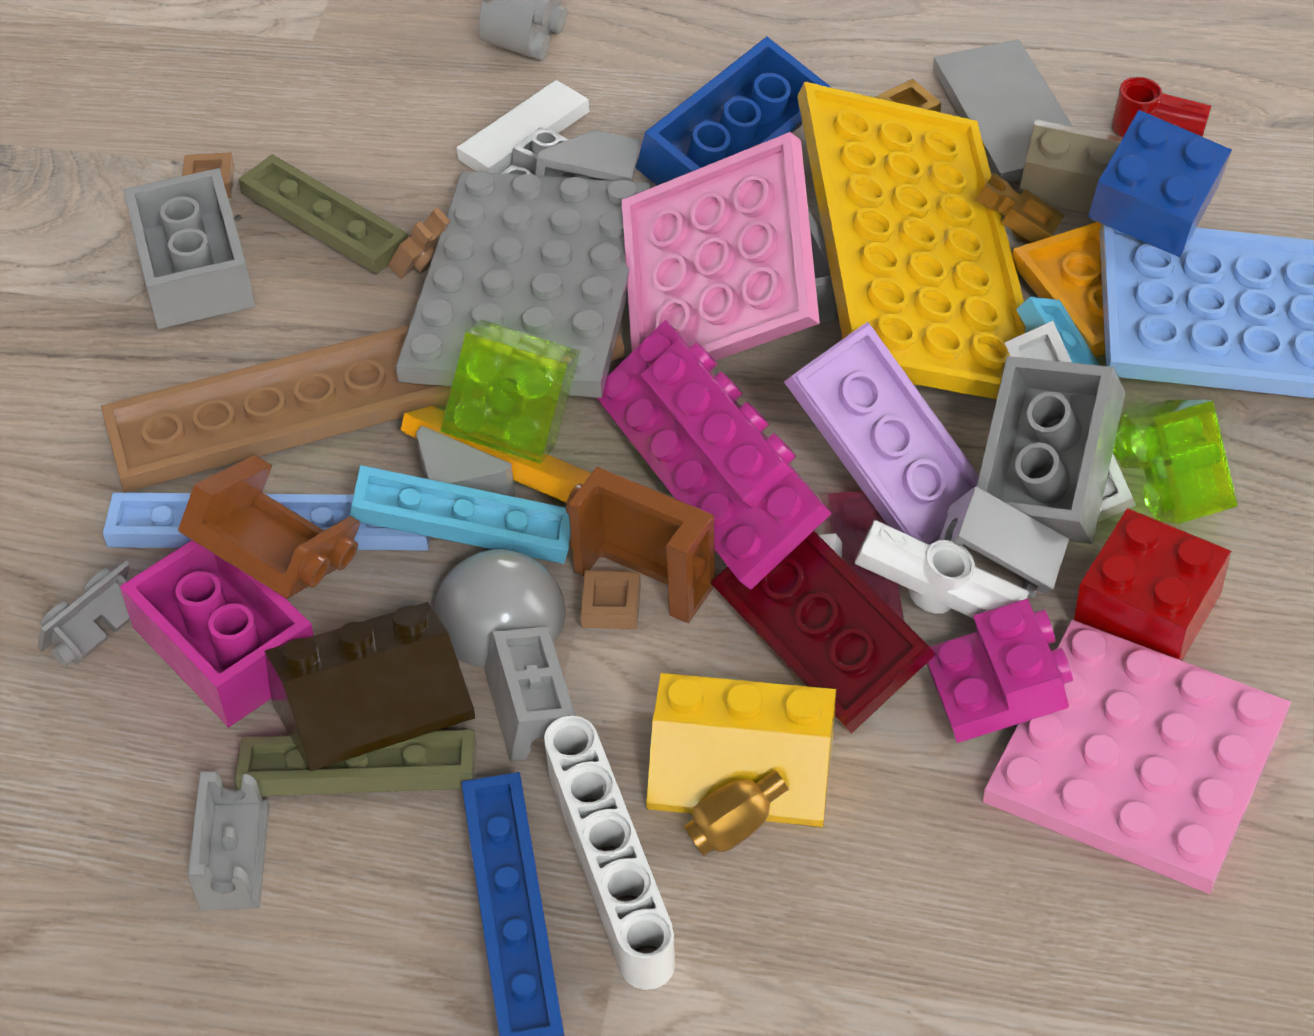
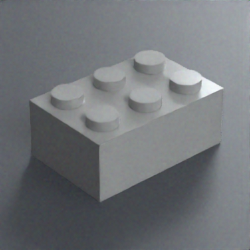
M220 168L123 189L145 284L158 329L256 307L244 254Z
M1007 356L977 487L1067 537L1069 541L1093 544L1126 393L1114 367Z

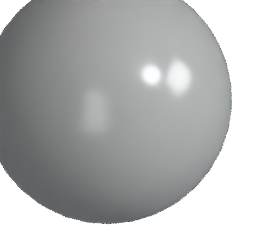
M507 549L482 551L457 564L440 585L434 604V612L449 633L457 659L482 668H486L493 632L548 626L554 644L562 632L566 618L563 594L553 575L534 558Z

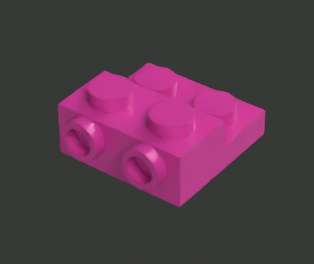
M1028 598L974 615L973 618L977 632L930 646L936 655L927 663L957 743L1069 708L1064 684L1072 682L1073 676L1067 657L1062 648L1050 650L1048 644L1054 643L1056 640L1048 614L1045 609L1034 612Z

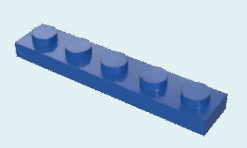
M520 772L461 781L499 1036H565Z

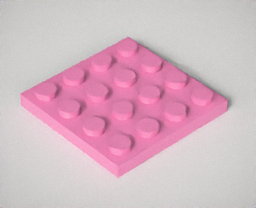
M786 133L621 200L625 260L629 268L627 289L632 352L665 320L680 333L690 346L698 342L715 361L820 324L801 140L793 133Z
M1071 620L1057 648L1064 650L1073 676L1072 682L1064 684L1069 708L1017 725L984 790L983 803L1210 894L1286 719L1291 701Z

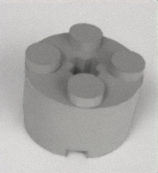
M483 0L479 17V35L483 41L493 46L542 61L547 55L552 32L560 34L564 27L567 8L561 7L562 0H491V2Z

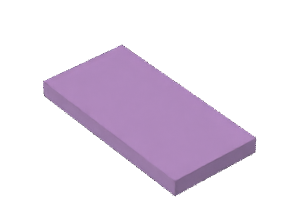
M866 322L793 374L784 383L886 524L931 545L940 539L949 506L977 486L979 474L869 322Z

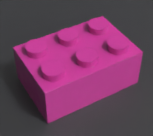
M193 540L119 586L133 629L228 728L272 699L264 651L285 645L294 639L314 636L311 623L286 598Z

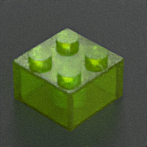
M480 320L465 332L440 432L541 464L555 448L581 351Z

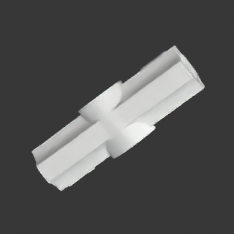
M877 520L873 521L855 559V564L908 588L914 603L924 611L934 614L945 613L952 608L973 618L974 615L1027 599L1029 594L1026 589L976 567L972 555L963 546L960 547L949 540H939L928 545Z

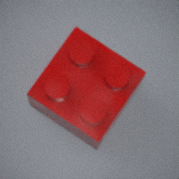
M1127 508L1080 583L1074 621L1183 661L1222 593L1232 551Z

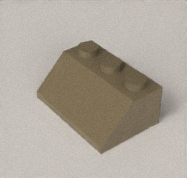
M1035 119L1018 193L1021 194L1026 189L1048 205L1089 213L1097 183L1123 137Z

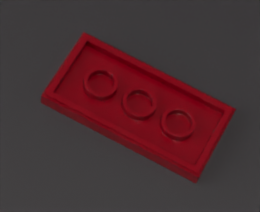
M815 531L805 538L751 590L737 579L728 566L710 582L807 687L836 689L835 717L851 734L936 655L931 647Z

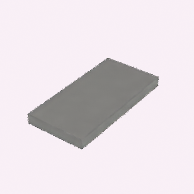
M1019 39L934 57L933 71L959 116L978 122L992 174H997L1009 184L1021 181L1035 119L1073 127Z

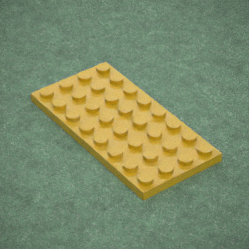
M804 82L797 97L842 339L866 322H869L914 385L997 400L1006 358L1010 356L1004 342L1024 334L1026 326L1016 311L1024 302L1005 226L1001 223L1003 221L1002 214L988 209L975 200L991 178L978 122Z

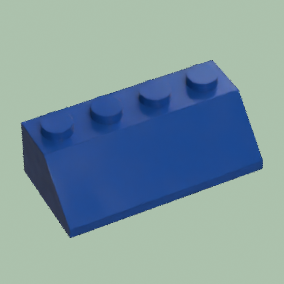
M766 36L644 133L636 169L655 185H660L786 133H793L803 125L797 97L803 83L808 82L832 87Z

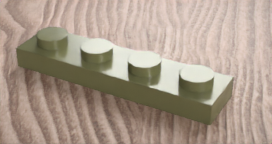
M273 154L238 179L243 195L375 274H378L388 266L399 245L409 238L408 233Z
M434 731L313 771H309L290 736L242 737L235 784L237 791L241 790L243 774H248L257 781L261 796L461 790V781L473 780L475 777V731Z

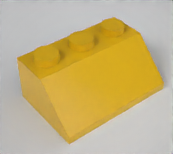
M661 673L652 721L646 800L647 810L692 814L694 807L717 789L736 780H748L757 783L776 770L789 790L769 803V816L766 821L823 827L834 734L836 689Z

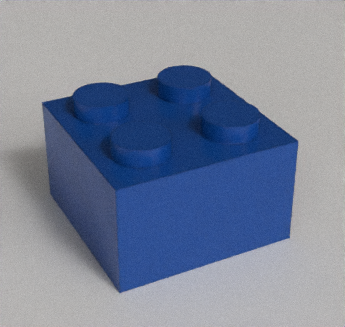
M1138 110L1097 183L1088 218L1180 258L1221 182L1232 149Z

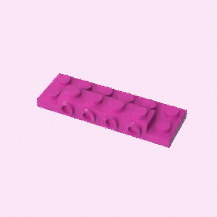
M665 320L607 376L603 396L597 399L675 499L714 515L715 550L737 579L751 590L832 513L790 464L797 457L795 453L775 433L769 437L764 434L763 431L769 426L766 419L748 401L742 406L737 402L743 393L726 374L720 371L716 376L711 370L718 364L698 342L690 346L680 333Z

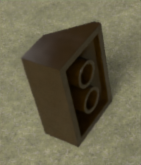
M428 602L404 606L392 613L362 622H351L341 628L309 638L294 639L285 645L264 651L273 706L309 771L475 719L474 707L449 633Z

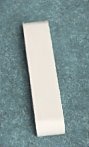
M573 715L561 717L547 727L544 735L549 780L622 976L627 983L635 988L643 990L657 989L669 981L675 969L672 923L596 729L591 722L583 717ZM570 753H578L576 755H567ZM587 799H596V800H597V801H595V802H588V803H587V802H582V801L587 800ZM603 847H616V849L612 851L599 850ZM627 895L637 897L632 901L624 902L617 900L621 896ZM642 946H652L658 949L652 953L645 954L635 951Z

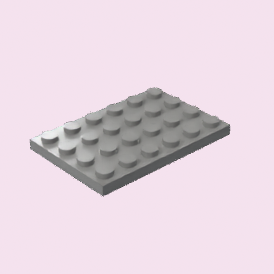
M462 171L447 214V218L451 222L446 231L440 235L396 365L398 382L602 398L628 295L629 267L626 265L621 200L650 189L651 183L631 182L628 180L584 179L581 177L565 178L536 176L533 174L517 175L489 173L486 171Z

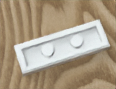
M555 80L457 147L458 160L475 171L501 173L513 164V148L540 127L554 131L557 134L590 112L589 99L560 81Z

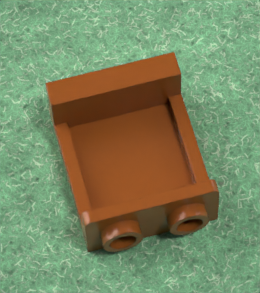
M256 455L194 484L178 532L286 599H289L308 586L314 588L326 575L336 569L339 571L345 569L357 551L358 542L354 538L361 523L359 520L349 516L324 531L262 493L272 465Z
M600 467L594 469L584 484H577L573 488L567 500L566 513L570 519L571 537L569 547L573 552L574 572L584 576L585 570H590L599 558H606L668 585L669 616L689 624L714 588L710 583L715 578L714 515Z

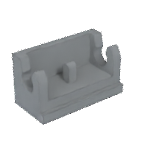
M977 486L949 506L946 513L947 519L939 540H949L960 547L964 544L1025 578L1023 588L1029 592L1028 596L1031 598L1035 597L1037 591L1046 594L1053 590L1069 539Z
M548 626L493 632L485 674L510 761L526 760L532 750L531 743L540 737H544L547 727L553 721L564 716L576 715Z
M216 771L200 772L188 868V878L199 910L260 908L270 805L268 800H262L257 781L248 774H243L241 790L231 791L223 787V780Z

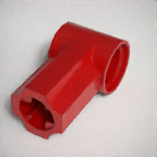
M1130 77L1120 85L1111 127L1116 134L1124 137L1135 115L1140 110L1203 137L1212 105L1164 94L1161 87L1153 80L1145 77Z

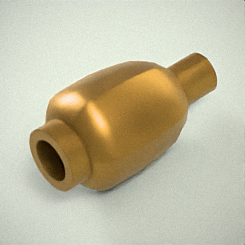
M776 770L757 783L748 780L733 781L700 801L693 809V820L683 826V828L703 857L712 850L716 852L730 851L748 839L765 823L769 816V803L784 794L789 788Z

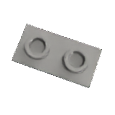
M125 560L112 572L108 568L100 570L85 584L83 588L85 593L69 605L66 601H63L53 607L40 622L42 627L40 629L38 649L42 652L53 643L55 647L51 649V653L62 666L66 667L71 662L78 664L107 640L108 635L96 624L99 619L102 618L115 633L127 624L130 618L119 586L127 582L130 563Z

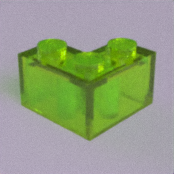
M1165 400L1121 413L1113 454L1121 462V467L1144 470L1147 482L1143 488L1144 500L1149 511L1155 516V520L1180 524L1238 507L1213 400Z

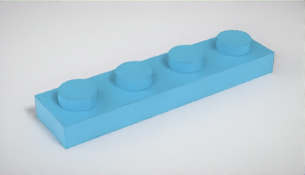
M362 465L359 468L350 516L356 518L361 523L488 549L514 550L532 558L562 564L565 562L569 549L570 519L565 507Z

